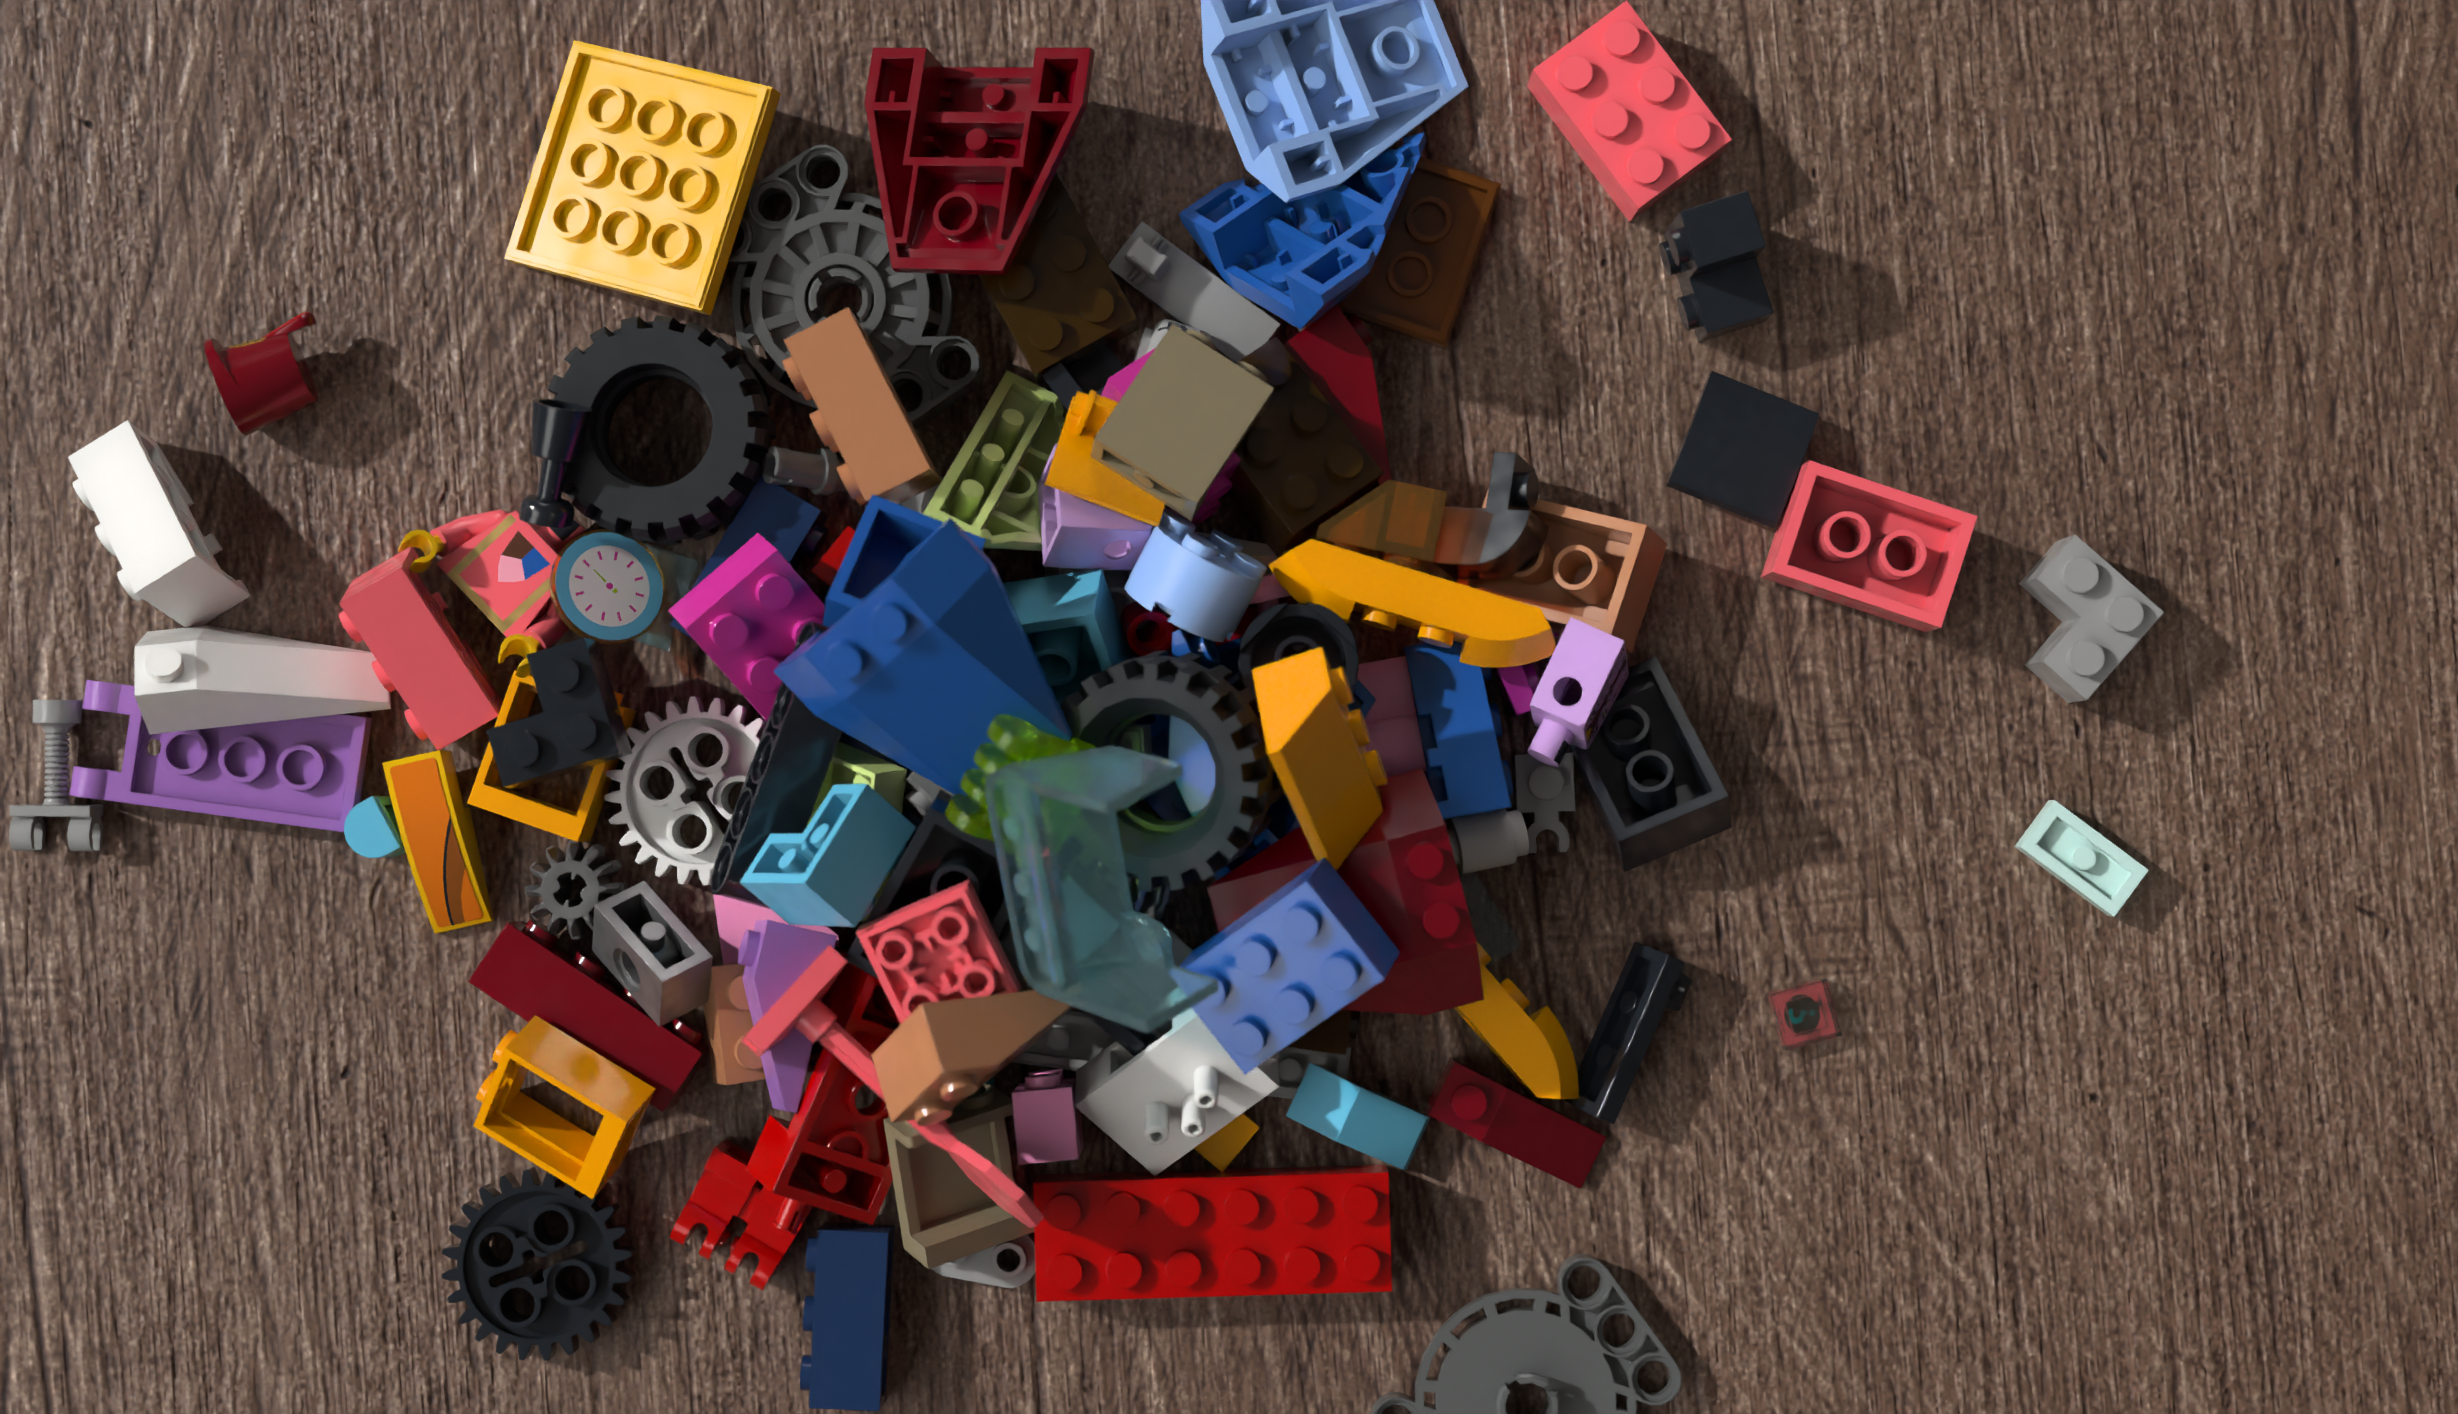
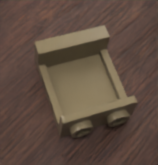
M1172 324L1095 436L1090 457L1192 521L1204 503L1208 490L1258 415H1262L1267 408L1274 388L1267 384L1266 377L1254 366L1243 361H1238L1235 364L1216 352L1215 344L1202 333L1193 329H1187L1185 332Z
M983 1084L975 1093L953 1108L952 1115L944 1121L947 1122L961 1143H964L993 1163L1014 1183L1005 1117L1014 1115L1013 1102L1010 1097L991 1084ZM890 1117L883 1119L903 1247L927 1269L1034 1232V1227L1029 1228L996 1204L967 1177L947 1151L930 1143L907 1121L891 1123Z

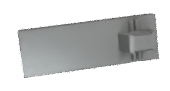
M1143 221L1108 265L1114 276L1173 320L1207 332L1217 348L1216 352L1234 363L1270 341L1280 329V323L1166 240Z

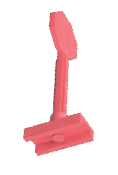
M829 945L744 1036L741 1042L760 1057L796 1028L812 1043L818 1040L884 1100L871 1057L872 1054L835 1021L838 1016L821 1001L847 963V960ZM916 1120L907 1121L926 1140L947 1151L974 1184L1016 1219L1031 1228L1037 1226L1044 1218L1029 1197L993 1163L964 1143H961L947 1122L943 1120L932 1125L919 1126Z

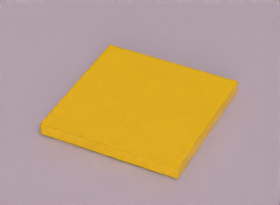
M574 40L505 259L521 266L711 316L781 93L770 86Z

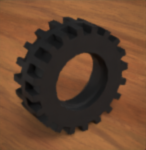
M1168 650L1154 651L1139 658L1134 656L1081 682L1083 687L1078 692L1065 697L1059 705L1061 711L1064 712L1063 715L1072 732V737L1040 763V773L1053 774L1055 786L1054 789L1043 794L1046 808L1060 805L1066 822L1055 828L1061 839L1064 840L1075 833L1085 845L1077 858L1086 866L1098 859L1109 866L1105 879L1116 884L1131 877L1138 879V890L1151 892L1162 884H1170L1171 891L1183 889L1201 878L1204 881L1243 855L1253 846L1251 843L1253 839L1265 831L1272 820V817L1267 815L1269 805L1280 799L1282 785L1273 783V770L1275 768L1268 755L1262 720L1257 718L1250 706L1257 699V694L1250 686L1241 691L1236 690L1228 683L1233 671L1222 664L1211 670L1201 666V655L1188 652L1180 657H1169ZM1149 714L1173 715L1189 723L1206 741L1215 764V787L1208 804L1196 816L1183 821L1159 820L1142 811L1127 794L1119 778L1118 747L1124 732L1137 719Z

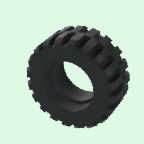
M656 315L653 321L645 322L639 316L622 319V328L613 332L605 326L590 334V338L593 341L591 346L584 351L575 346L564 358L571 366L563 378L554 374L547 389L555 395L554 400L577 403L593 409L580 459L577 462H567L562 492L569 495L573 500L571 504L580 513L598 523L599 526L645 544L649 541L658 542L664 546L681 545L683 539L693 538L699 541L714 535L713 528L721 523H725L728 526L731 525L739 512L738 509L743 505L760 475H762V462L765 454L769 453L770 440L776 439L775 421L770 417L768 409L772 404L766 389L756 377L757 373L722 338L716 337L707 328L691 321L688 324H683L674 317ZM671 378L692 386L706 401L713 420L711 441L701 462L682 479L663 486L642 484L625 475L611 457L609 449L610 423L620 402L636 387L651 380Z

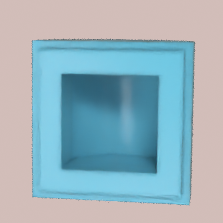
M371 796L350 810L344 823V835L353 851L368 858L396 857L405 853L390 797Z

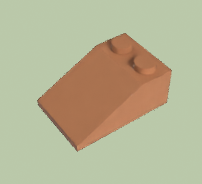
M1488 491L1482 508H1486ZM1538 499L1536 505L1530 508V511L1549 526L1546 540L1533 561L1521 571L1502 579L1477 580L1458 578L1457 583L1539 607L1554 632L1562 634L1570 617L1624 640L1626 652L1632 653L1667 543L1648 525Z
M1075 985L920 1004L871 1055L891 1123L916 1120L917 1125L926 1126L941 1122L950 1117L953 1108L975 1093L978 1088L1030 1048L1084 996L1081 986Z

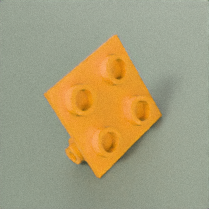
M1092 389L1089 394L1077 391L1071 400L1045 485L1150 525L1159 526L1165 504L1090 457L1095 436L1119 402L1096 394L1097 391Z

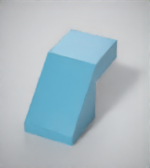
M1314 1063L1309 1064L1286 1114L1288 1118L1336 1142L1402 1170H1407L1431 1118L1377 1091L1368 1090Z

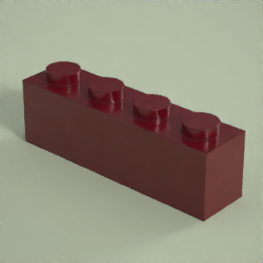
M530 918L527 924L522 921L508 922L468 982L527 1022H530L536 1015L654 1087L655 1092L649 1104L661 1112L673 1108L709 1055V1046L701 1042L705 1034L694 1024L682 1017H678L659 1027L625 987L622 989L604 977L608 969L597 959L582 951H578L575 956L571 955L556 945L560 938L559 935L549 933L547 931L548 927L537 920Z

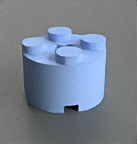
M1165 511L1159 526L1154 527L1124 588L1134 600L1148 610L1152 611L1156 603L1161 609L1169 613L1171 616L1168 622L1212 641L1223 642L1225 638L1229 641L1263 580V575L1267 568L1254 558L1241 553L1244 546L1234 538L1217 530H1212L1207 538L1195 532L1196 526L1187 519L1170 511Z

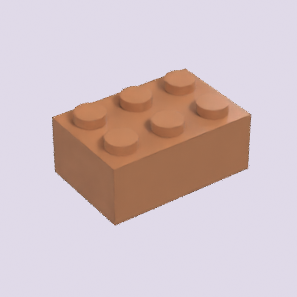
M849 307L784 340L791 357L783 360L782 363L798 393L802 392L806 401L814 399L819 410L809 414L824 445H829L833 453L841 452L846 463L837 467V471L853 500L856 499L858 504L862 506L869 502L873 494L896 504H901L942 482L863 326Z

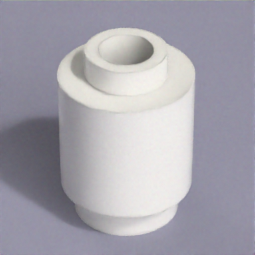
M1505 808L1447 819V832L1460 875L1514 864L1517 857L1528 855L1529 853L1528 833L1523 816L1518 809L1506 811Z

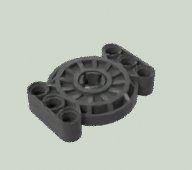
M829 145L813 146L751 187L738 229L743 231L744 241L736 252L730 254L726 271L736 272L733 279L731 312L737 339L749 363L774 390L797 405L817 411L819 409L814 399L806 401L802 394L786 386L791 379L782 361L791 357V354L784 340L826 319L824 304L827 296L833 290L842 286H852L862 292V305L857 313L860 318L858 321L863 326L895 391L897 392L906 385H915L923 391L921 405L916 410L907 413L915 430H918L972 393L981 384L984 376V364L975 346L967 339L959 336H949L953 324L954 296L949 274L895 272L891 267L884 221L869 215V210L883 214L881 200L865 194L853 193L855 189V176L844 155L836 148ZM824 165L839 167V179L832 187L819 189L812 185V177L819 167ZM786 197L792 200V209L785 219L780 221L765 219V208L772 199ZM939 280L943 293L942 314L935 312V298L932 285ZM746 294L750 295L749 308L753 322L748 327L744 315ZM932 330H938L936 336H930ZM762 344L764 350L776 362L771 373L761 363L753 345ZM953 353H963L971 358L969 372L958 380L947 379L941 374V366L944 359Z

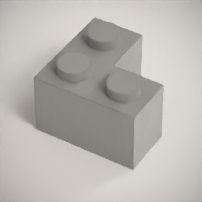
M2077 535L2060 539L2051 546L2019 583L2062 621L2026 662L2025 666L2067 703L2088 700L2164 612Z

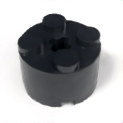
M1308 602L1307 604L1284 603L1274 605L1258 615L1242 637L1238 658L1240 689L1243 690L1250 686L1256 693L1253 669L1322 647L1331 669L1343 668L1353 697L1359 665L1354 635L1340 616L1322 605ZM1256 699L1250 706L1257 718L1261 720L1258 699Z

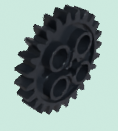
M530 1167L523 1171L521 1186L510 1172L500 1177L501 1193L490 1184L478 1190L484 1206L473 1201L463 1204L461 1209L470 1220V1223L455 1222L448 1229L453 1235L461 1239L460 1244L449 1245L442 1250L443 1255L457 1260V1266L442 1273V1279L459 1281L460 1286L459 1290L447 1298L448 1303L466 1302L469 1308L461 1315L458 1321L460 1324H464L477 1318L482 1323L475 1337L478 1342L492 1333L498 1335L496 1343V1353L498 1354L507 1350L513 1342L518 1343L519 1360H525L531 1356L535 1345L539 1346L544 1361L550 1360L556 1354L557 1342L561 1344L568 1355L573 1354L579 1349L578 1334L589 1343H592L600 1337L595 1321L610 1326L617 1320V1316L608 1304L624 1305L630 1298L617 1285L618 1283L629 1282L636 1277V1272L621 1266V1261L637 1253L636 1248L620 1246L618 1238L631 1229L630 1224L612 1225L610 1219L620 1206L618 1203H614L602 1209L597 1204L603 1188L591 1199L567 1183L562 1185L561 1180L547 1172L544 1181L540 1182L535 1167ZM548 1211H558L565 1216L569 1226L565 1239L553 1238L545 1230L544 1218ZM494 1232L503 1233L512 1241L514 1252L510 1261L500 1260L493 1255L490 1249V1239ZM579 1241H585L588 1244L586 1251L558 1260L544 1271L536 1269L498 1286L494 1285L491 1281L492 1276L519 1267L535 1256L537 1258L547 1256ZM568 1266H579L586 1271L590 1279L587 1293H575L569 1289L565 1281V1273ZM514 1288H524L532 1294L535 1301V1309L532 1315H523L514 1309L511 1303V1294Z

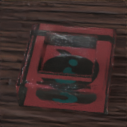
M1821 978L1767 993L1782 1049L1790 1050L1842 1036L1827 979Z

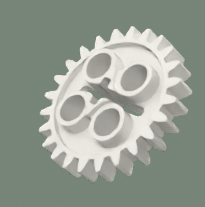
M693 696L689 699L687 713H683L676 702L669 701L666 702V720L663 721L654 712L648 711L644 715L650 729L645 733L630 727L626 730L630 739L635 743L632 749L633 754L620 757L625 762L623 770H609L606 772L607 777L620 782V790L604 795V798L609 802L621 803L622 811L611 817L609 823L628 825L630 830L619 841L621 846H629L638 842L642 845L635 859L636 863L644 864L654 857L658 858L655 871L656 876L665 877L676 866L678 884H688L694 870H698L702 884L711 885L713 866L725 834L720 829L719 823L712 813L713 811L706 802L691 801L690 795L694 793L696 787L686 772L671 756V749L674 747L680 749L689 770L697 780L712 782L713 787L707 791V796L718 812L730 822L733 810L728 803L729 792L736 784L745 782L761 738L760 735L766 725V721L763 718H758L749 725H745L746 707L742 705L736 706L727 717L725 716L724 699L714 698L708 712H705L700 697ZM713 734L721 741L723 754L715 765L706 767L698 761L696 747L704 736ZM660 767L667 768L674 778V787L671 794L662 800L656 799L648 788V779L651 773ZM691 815L700 817L707 828L704 842L696 848L687 846L680 836V828L683 821Z

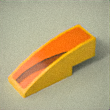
M437 750L382 763L404 849L434 933L494 921L470 808H464L452 751Z

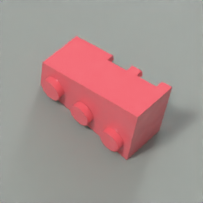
M409 547L352 580L339 603L344 610L339 613V618L353 641L360 643L364 640L376 658L372 662V667L384 688L388 692L397 690L409 707V709L404 711V714L416 736L422 741L429 738L435 748L441 750L498 717L503 702L467 639H460L443 613L444 610L448 609V606L440 592L431 595L418 573H414L409 569L413 561L419 558L414 547Z

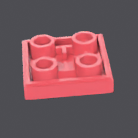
M970 879L860 925L856 931L900 1024L922 1003L1020 992L1021 986Z

